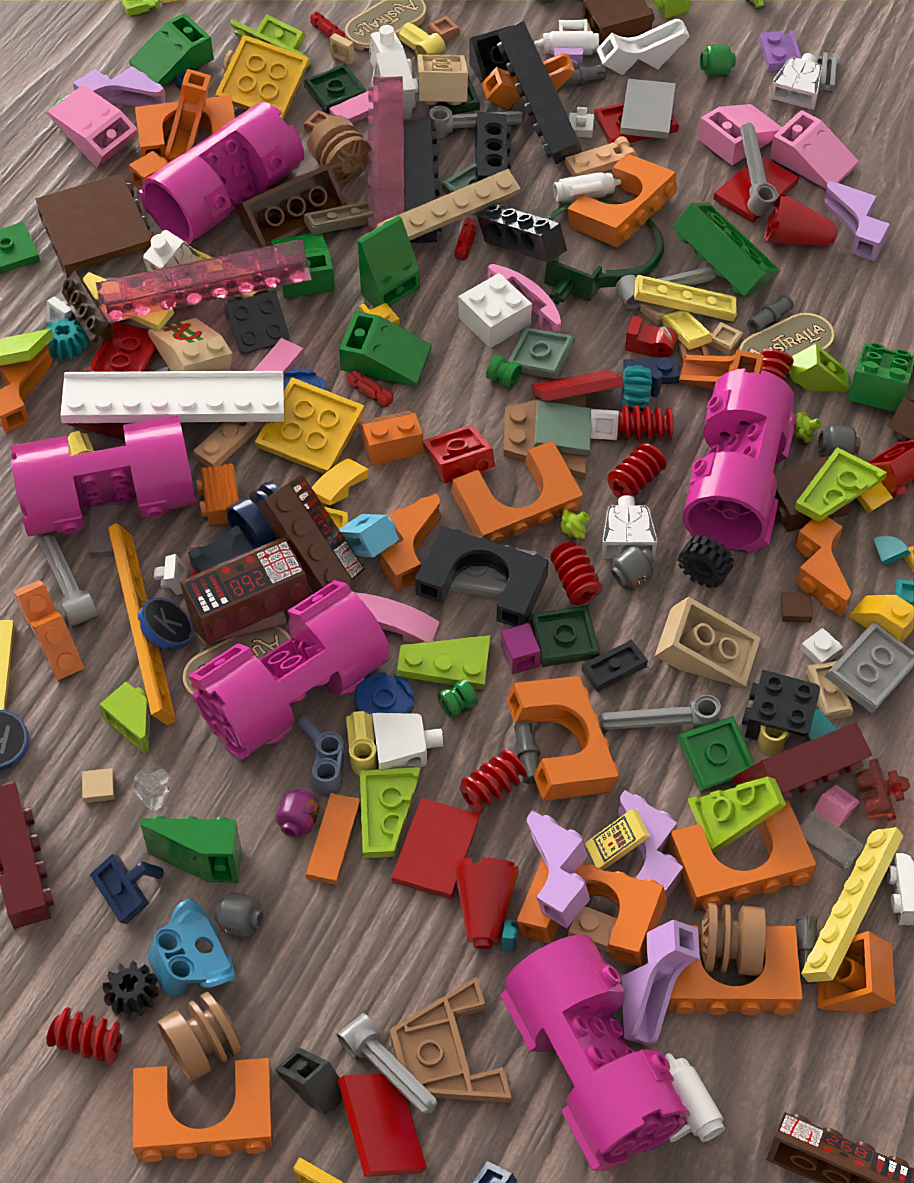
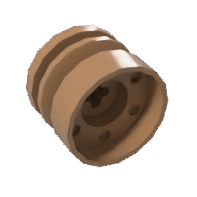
M341 115L330 116L322 120L312 130L307 141L309 153L319 165L330 164L338 183L349 182L360 176L369 166L373 156L372 147L346 117Z
M715 903L707 904L706 913L701 922L699 941L703 968L706 972H713L715 958H719L720 974H725L728 969L729 960L732 959L735 960L738 975L759 977L763 968L766 918L764 908L742 906L738 920H732L730 905L724 904L721 919H718L717 905Z
M209 992L199 996L203 1012L194 1001L187 1003L191 1019L188 1021L177 1010L157 1021V1026L167 1047L191 1083L211 1072L210 1062L207 1057L209 1054L212 1053L221 1064L227 1062L222 1046H225L233 1057L242 1052L237 1039L236 1029L230 1017Z

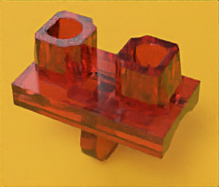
M878 758L869 760L871 768L855 773L861 793L876 788L878 791V795L863 799L866 813L869 818L886 815L888 822L896 820L897 817L890 795H894L896 801H903L905 799L904 792L910 788L909 779L898 776L897 771L892 770L888 772L889 779L886 781Z

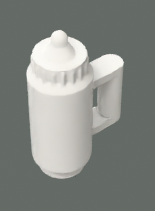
M559 20V31L544 33L543 38L535 41L534 44L541 47L544 54L554 55V48H583V55H593V53H598L599 34L587 31V20ZM563 30H583V31H563Z
M602 172L563 178L553 184L554 197L557 203L562 202L563 204L575 202L582 194L593 199L602 198L613 194L615 187L620 185L622 181L614 179L611 173Z
M666 1054L665 1058L670 1064L669 1071L674 1078L673 1084L691 1114L684 1118L687 1124L669 1139L670 1142H675L690 1132L694 1136H699L701 1142L717 1137L725 1130L722 1123L724 1118L695 1068L690 1066L685 1058L675 1059L672 1054Z

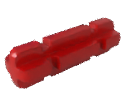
M315 12L310 15V23L328 38L334 33L345 38V33L321 13Z
M468 217L464 220V227L461 229L457 241L458 244L454 250V256L457 259L465 260L468 258L469 250L475 237L474 234L478 227V221L475 218L471 219Z
M353 370L348 375V384L358 388L359 391L373 400L378 399L377 402L388 407L393 402L392 392L385 388L382 390L383 387L366 376L363 378V374L359 371Z

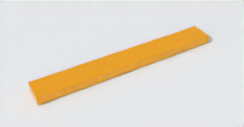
M115 523L108 527L150 712L152 716L162 723L169 725L176 721L160 649L143 634L140 628L142 623L140 619L138 620L140 608L148 599L133 536L122 526Z

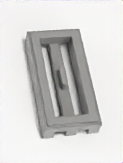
M814 51L815 63L822 62L818 90L834 92L837 54L833 53L832 57H828V53L823 52V56H818V52ZM827 63H831L829 85H825Z

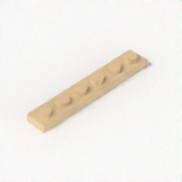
M507 169L404 212L399 216L403 220L409 240H412L483 210L489 205L497 204L520 193L521 188L510 170ZM392 217V218H390V219H388V220H385V221H383V222H381V223H378L377 226H376V229H377L378 227L382 226L385 222L390 221L391 219H393V218H395V217Z

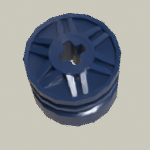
M265 482L258 490H253L249 495L250 500L248 498H241L226 509V516L231 529L238 526L253 549L278 539L256 506L258 502L279 489L271 482Z

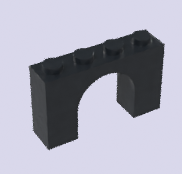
M441 526L415 578L416 595L443 603L454 579L459 573L475 566L490 567L500 572L507 581L497 603L496 621L513 627L527 623L546 582L549 560L537 554L516 550L509 545L491 542L484 537L463 533L456 528Z

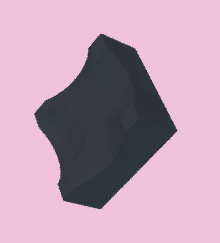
M236 526L217 541L203 547H197L189 551L188 554L192 568L196 573H200L254 549L241 529Z

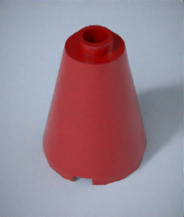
M780 193L773 204V207L777 208L769 215L765 228L764 239H766V243L827 247L829 243L835 242L838 229L835 228V222L786 194Z
M482 857V862L472 864V858H464L455 863V872L467 941L473 943L474 948L491 949L492 944L499 943L519 874V867H515V863L512 861L498 858Z

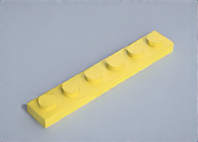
M897 827L872 831L869 835L867 843L856 860V865L849 879L845 882L844 889L837 903L833 906L832 912L824 928L821 930L820 936L801 972V975L807 982L830 981L834 979L903 838V834Z

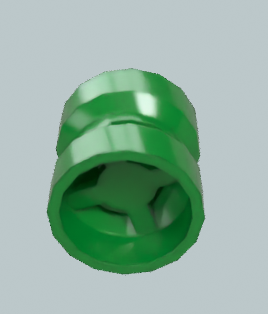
M496 354L487 367L486 378L493 382L499 380L503 386L512 389L519 380L522 365L514 361L506 362L505 357Z
M466 679L456 682L450 690L445 688L437 693L441 708L451 719L460 715L461 710L464 708L470 709L478 704L477 695Z

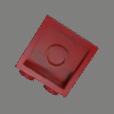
M473 424L423 440V449L433 461L435 472L444 484L453 482V479L479 470L480 474H484L490 468L495 467L493 448Z

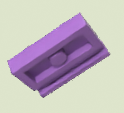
M790 30L787 34H783V31L760 33L759 43L768 71L781 70L790 57L802 59L793 30Z

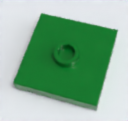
M23 221L0 228V273L40 261L39 254Z
M734 716L681 733L677 736L679 745L700 793L733 782V776L754 765V761Z

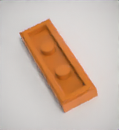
M330 793L306 871V879L337 885L360 809V799Z

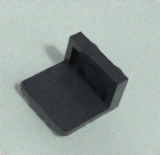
M268 290L258 291L252 297L244 299L242 296L228 300V303H225L226 320L230 319L237 346L241 353L274 346L281 338L289 340V332L276 290L268 292Z
M762 670L759 684L753 683L748 700L754 701L752 708L746 707L742 724L747 725L745 737L756 740L760 725L803 737L807 736L810 732L820 686L808 681Z

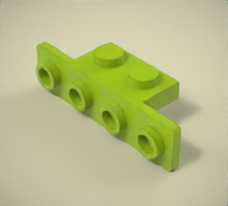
M267 14L257 30L233 19L229 23L235 30L234 34L240 39L243 35L306 56L298 51L306 38L304 32Z

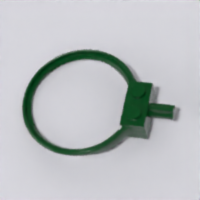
M595 199L606 204H624L613 200ZM574 202L554 210L546 219L553 221L556 216L566 211ZM651 218L646 221L645 224L652 228L655 235V250L645 264L636 268L606 270V273H602V267L598 266L593 274L590 275L558 262L559 256L549 263L546 262L544 283L555 287L550 294V298L554 299V303L557 305L560 302L564 303L569 294L591 301L600 288L616 287L617 282L626 275H635L636 277L637 275L648 276L659 265L664 253V240L658 226Z

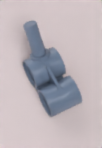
M305 716L299 720L298 725L314 741V747L317 749L315 763L312 767L314 789L319 795L329 797L330 793L336 794L341 787L345 760L343 739L336 732L322 733ZM328 749H334V750H336V751L330 752V753L325 752V751L328 750ZM326 775L332 776L329 779H321V777Z

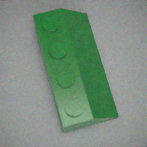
M710 202L691 203L672 226L678 232V238L686 244L690 243L696 249L694 251L700 259L711 263L714 266L712 270L719 277L726 278L731 283V289L740 296L755 294L781 272Z

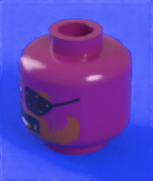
M295 789L283 795L275 814V820L285 835L298 837V835H306L312 831L320 811L316 797L303 789Z

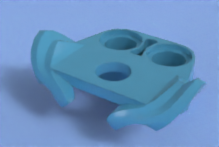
M185 899L173 910L171 923L157 931L147 956L161 989L172 997L184 995L191 983H198L203 988H211L236 980L232 958L230 955L225 954L217 938L219 933L216 926L199 904L192 899ZM200 940L207 941L212 946V951L201 953L196 949L195 943Z

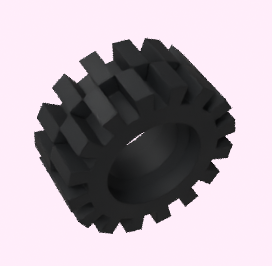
M701 535L690 538L678 555L679 567L684 569L683 573L685 575L689 574L691 576L690 580L693 582L696 579L701 586L705 583L707 588L712 586L716 588L724 582L732 570L734 558H730L732 554L730 551H725L726 547L723 544L721 546L717 544L718 540L713 539L710 541L709 536L702 538Z

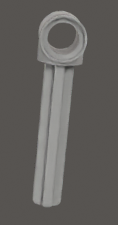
M435 106L429 111L431 129H436L437 139L448 137L449 133L453 132V128L476 126L477 113L452 115V112L444 106ZM521 111L491 112L506 114V124L519 125L523 120Z
M747 122L740 127L752 187L749 189L750 199L747 206L754 215L763 216L777 199L778 192L773 185L766 182L755 126L751 122Z
M705 267L658 279L692 286L713 281L715 279V272L712 270L713 267ZM626 275L616 284V289L626 308L630 310L638 309L644 303L643 301L634 300L635 275Z
M44 536V539L40 541V546L64 595L61 605L71 627L99 616L89 592L86 593L80 590L54 536Z
M701 695L695 701L690 702L689 707L603 713L602 726L604 730L691 724L692 729H696L719 721L721 705L716 697ZM705 712H706V713H710V714H712V715L706 716V715H702L701 713H705Z
M362 1013L336 1034L340 1044L353 1058L357 1056L359 1058L366 1057L422 1114H431L438 1104L437 1099L380 1043L381 1034L374 1022L366 1014Z

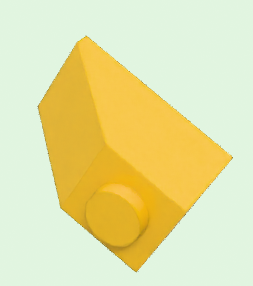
M867 595L849 615L851 619L865 628L876 622L901 642L914 630V606L897 595Z

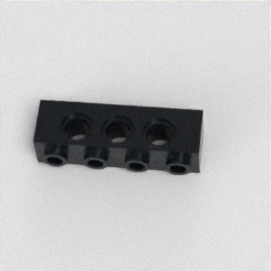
M477 112L475 126V183L504 170H511V156H509L511 140H507L510 139L511 125L506 124V114Z
M499 204L489 205L485 208V211L477 215L486 243L547 263L567 251L561 225L558 222Z

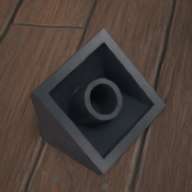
M512 26L469 38V65L481 83L496 67L508 71L506 63L509 60L507 56L502 58L497 47L500 39L497 33Z

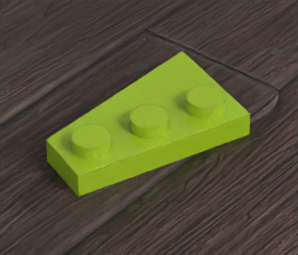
M837 447L796 501L794 509L820 522L883 481L887 472Z
M490 635L401 645L396 676L453 686L461 679H466L473 689L483 690Z
M421 767L360 770L363 858L395 857L420 778Z
M771 777L736 785V788L725 791L710 792V795L703 797L695 796L688 798L697 824L701 823L712 853L719 852L787 806L776 780Z

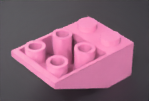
M85 85L80 86L47 111V115L96 168H99L131 143L137 132L136 126L121 110Z
M752 104L722 106L701 117L698 140L733 166L746 158L740 131L741 125L751 122L755 126L759 149L772 142L773 136L782 127Z
M803 110L797 113L773 136L770 159L825 189L829 180L840 183L859 163L857 158L820 119Z

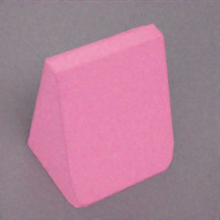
M834 785L822 794L814 808V812L838 828L859 806L860 801L838 785Z

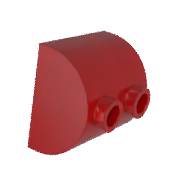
M914 440L898 442L867 461L887 472L885 479L881 483L893 497L906 493L908 491L906 484L912 481L914 484Z

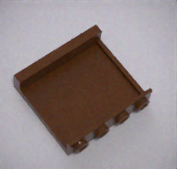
M122 173L35 198L39 217L66 279L70 278L77 269L151 247V239L155 234L153 231H148L150 227L146 215L141 216L140 202L138 198L133 199L134 191L130 182H125Z

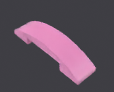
M495 264L488 266V279L500 273L532 303V311L539 316V328L541 330L561 333L560 315L555 304L544 290L532 280L514 270Z
M353 592L370 609L382 629L403 634V641L413 644L434 641L440 626L438 620L420 610L391 599Z

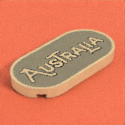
M382 0L347 23L345 28L346 39L353 42L355 49L364 50V48H369L370 35L379 32L380 27L383 25L392 26L396 36L399 38V32L406 23L409 22L418 27L424 22L426 5L423 0Z
M799 313L747 337L741 343L739 350L761 354L764 350L776 349L794 356L808 347L817 344L824 351L828 352L834 340V330L832 325L819 315Z
M275 626L229 638L197 654L186 664L183 671V683L186 693L194 700L192 694L197 690H194L191 686L190 674L239 643L250 647L254 656L260 659L290 639V635L284 629Z

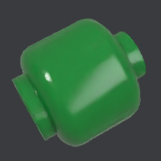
M708 45L704 51H701L700 69L704 70L707 76H727L731 71V67L736 65V55L731 52L728 45Z

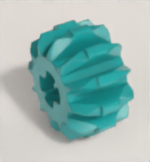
M67 317L65 320L58 318L56 323L48 322V328L43 329L51 328L54 335L53 340L48 343L51 358L58 357L60 361L64 358L72 360L74 355L81 356L82 350L87 349L88 336L78 320L72 321L70 317Z
M639 365L627 366L622 381V407L623 405H628V409L632 411L634 406L638 405L639 410L643 411L645 406H649L652 384L650 368Z

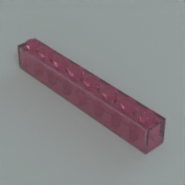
M403 76L373 77V87H368V101L373 102V108H368L369 124L373 123V130H368L369 145H373V151H368L369 167H373V173H368L369 189L373 188V195H368L369 211H373V217L368 218L369 233L376 229L378 223L404 213Z
M299 239L96 282L99 306L108 321L113 322L311 279L303 240Z

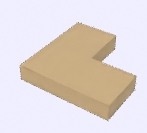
M837 661L809 665L807 667L810 682L820 686L817 704L819 710L828 720L850 717L854 711L849 696L825 678L827 672Z

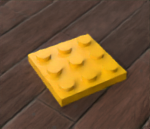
M243 35L216 91L215 97L231 95L233 106L245 110L250 109L259 102H267L282 112L280 117L284 120L309 66V57Z
M291 378L284 390V421L266 422L255 440V445L259 449L325 474L336 465L363 416L365 407L360 403Z

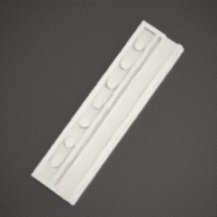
M283 371L65 372L60 414L61 423H137L179 415L180 422L284 421Z

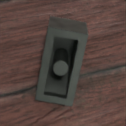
M299 1047L275 1069L278 1075L311 1108L325 1115L341 1104L342 1094L338 1083L340 1077L329 1061Z

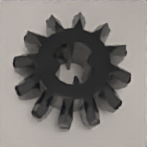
M132 960L129 968H125L123 964L119 963V972L108 971L107 977L109 982L103 983L102 989L106 993L104 996L105 1004L112 1006V1012L116 1016L124 1012L125 1018L130 1019L133 1011H137L139 1016H143V1007L153 1008L154 1001L152 998L159 995V989L155 986L158 982L157 977L154 973L150 974L149 967L146 964L138 968L137 963ZM134 987L132 992L127 991V989Z

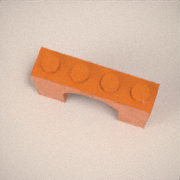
M231 95L207 98L201 116L200 127L208 130L211 135L235 119ZM178 102L135 107L142 157L154 151L159 157L164 158L166 151L165 141L171 133Z
M627 153L612 167L613 178L622 181L616 188L638 197L624 204L613 205L600 202L582 194L567 208L569 228L618 248L676 194L675 171Z
M553 440L531 448L527 452L525 464L540 491V497L529 506L513 508L497 501L491 494L479 470L453 479L451 493L474 536L484 537L491 542L500 543L505 537L512 534L515 536L521 535L534 525L539 524L542 526L548 524L554 517L563 514L564 510L572 511L573 513L578 510L583 494Z
M580 676L514 683L506 699L514 724L522 721H529L530 723L544 721L558 723L575 735L581 752L574 755L543 758L534 773V779L542 801L610 793L619 777V769L612 760L608 740L606 737H603L599 727L598 715L592 709L589 701V692L583 686Z
M789 800L785 801L787 806L757 825L768 851L769 859L762 866L753 870L738 871L720 863L711 851L701 823L671 831L668 847L672 856L683 866L681 880L693 911L706 910L708 903H715L719 907L722 903L729 901H745L752 895L759 893L772 894L781 887L792 884L793 886H801L813 878L816 862Z
M542 858L517 918V923L523 937L550 944L554 940L559 924L541 913L536 898L543 889L549 874V870ZM591 864L580 865L574 873L585 880L589 897L600 896L607 898L620 908L608 942L612 960L637 967L644 966L647 958L646 933L658 927L667 903L664 885L652 879L641 880L629 877L627 874L619 871L612 873L600 870Z
M766 926L762 973L749 984L743 986L721 984L708 975L703 968L701 959L691 963L678 976L671 993L667 1011H675L679 1015H690L694 1012H708L711 1015L741 1012L749 1016L757 1015L761 1012H774L776 1015L787 1016L798 1012L802 1002L796 927Z
M269 1058L235 1060L236 1093L234 1105L221 1122L203 1129L184 1126L173 1117L171 1113V1076L167 1066L133 1068V1150L136 1158L142 1159L144 1162H158L163 1157L172 1156L188 1160L196 1158L197 1154L211 1153L215 1157H224L230 1155L233 1151L259 1154L265 1152L266 1149L274 1148L272 1077Z

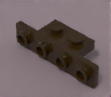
M74 271L63 284V296L91 342L97 343L100 337L110 340L115 333L114 329L80 274Z

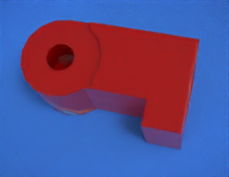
M632 316L626 333L625 350L651 357L672 356L678 339L677 333L669 327L659 328L643 324V318Z

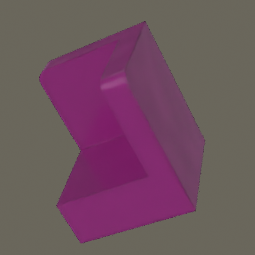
M526 623L501 630L500 646L512 675L540 667V649L529 624Z

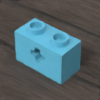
M361 514L339 529L355 555L360 557L373 558L400 540L395 532L397 530L395 523L387 515Z

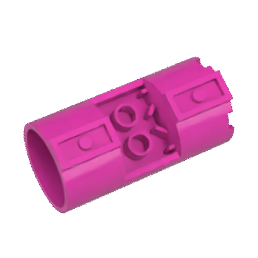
M267 102L257 103L191 150L180 155L146 178L142 183L141 190L138 191L146 213L152 216L162 231L167 230L185 241L188 245L229 217L230 212L235 210L234 205L255 196L257 193L266 191L300 167V162L304 160V149L296 129L292 124L288 126L280 117L282 112L278 108Z
M744 368L730 371L717 380L712 398L707 405L708 411L703 432L705 441L711 449L706 457L699 458L692 466L690 487L682 516L684 526L692 536L701 535L702 538L709 536L710 541L716 539L719 546L723 544L726 547L725 550H745L749 554L770 544L779 501L775 498L777 480L773 470L775 464L788 458L796 422V416L793 414L794 393L790 386L780 377L763 370L761 374L749 373Z
M179 415L123 425L126 446L72 455L67 436L10 446L13 459L11 464L18 503H20L22 514H24L22 520L28 537L51 532L74 534L79 529L85 528L83 507L99 508L104 503L113 501L126 503L132 500V498L137 497L141 517L147 516L148 518L160 517L171 509L196 505Z
M334 580L288 610L287 612L291 618L289 620L291 638L260 659L254 656L250 647L238 643L189 675L192 688L197 690L192 696L199 712L213 734H218L223 741L228 742L225 744V748L237 759L243 760L265 744H275L285 737V733L293 729L292 726L294 725V716L289 703L302 700L306 696V692L314 686L324 685L330 692L338 695H347L353 692L357 685L365 680V676L390 659L389 644L381 626L370 609L351 591L347 583Z
M574 935L554 941L522 960L508 974L505 980L506 990L500 996L529 1051L548 1052L554 1047L574 1085L566 1099L567 1106L561 1111L592 1170L607 1171L627 1162V1154L632 1156L642 1151L647 1153L670 1139L685 1126L686 1122L683 1117L686 1118L691 1114L673 1084L674 1078L669 1071L670 1064L665 1056L657 1050L641 1049L635 1052L632 1048L628 1047L622 1036L623 1029L621 1025L612 1018L624 1002L623 994L625 991L619 983L621 978L614 967L605 963L591 937L587 935Z

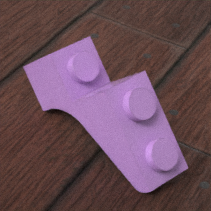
M133 66L111 80L107 75H103L94 69L73 82L74 91L80 86L85 85L111 104L140 107L166 103L164 88Z
M829 180L823 203L824 206L853 232L855 238L851 253L875 261L886 242L890 226L889 223L871 217L877 196Z
M624 790L620 796L619 818L631 809L637 810L650 835L647 840L636 847L644 863L636 878L641 880L652 879L664 885L666 898H668L681 881L683 866L679 864L677 859L671 855L662 854L669 844L671 831L676 830L677 822L668 813L658 811L648 805L641 796L632 795Z
M532 810L527 817V823L531 830L532 839L549 870L547 881L536 898L542 914L568 928L590 900L585 880L574 873L587 857L584 839L572 829L567 831L560 827L550 816H541Z
M671 920L646 933L648 964L621 976L622 988L625 991L623 994L624 1039L646 1046H651L657 1042L671 993L678 976L688 965L700 959L698 928L676 920Z

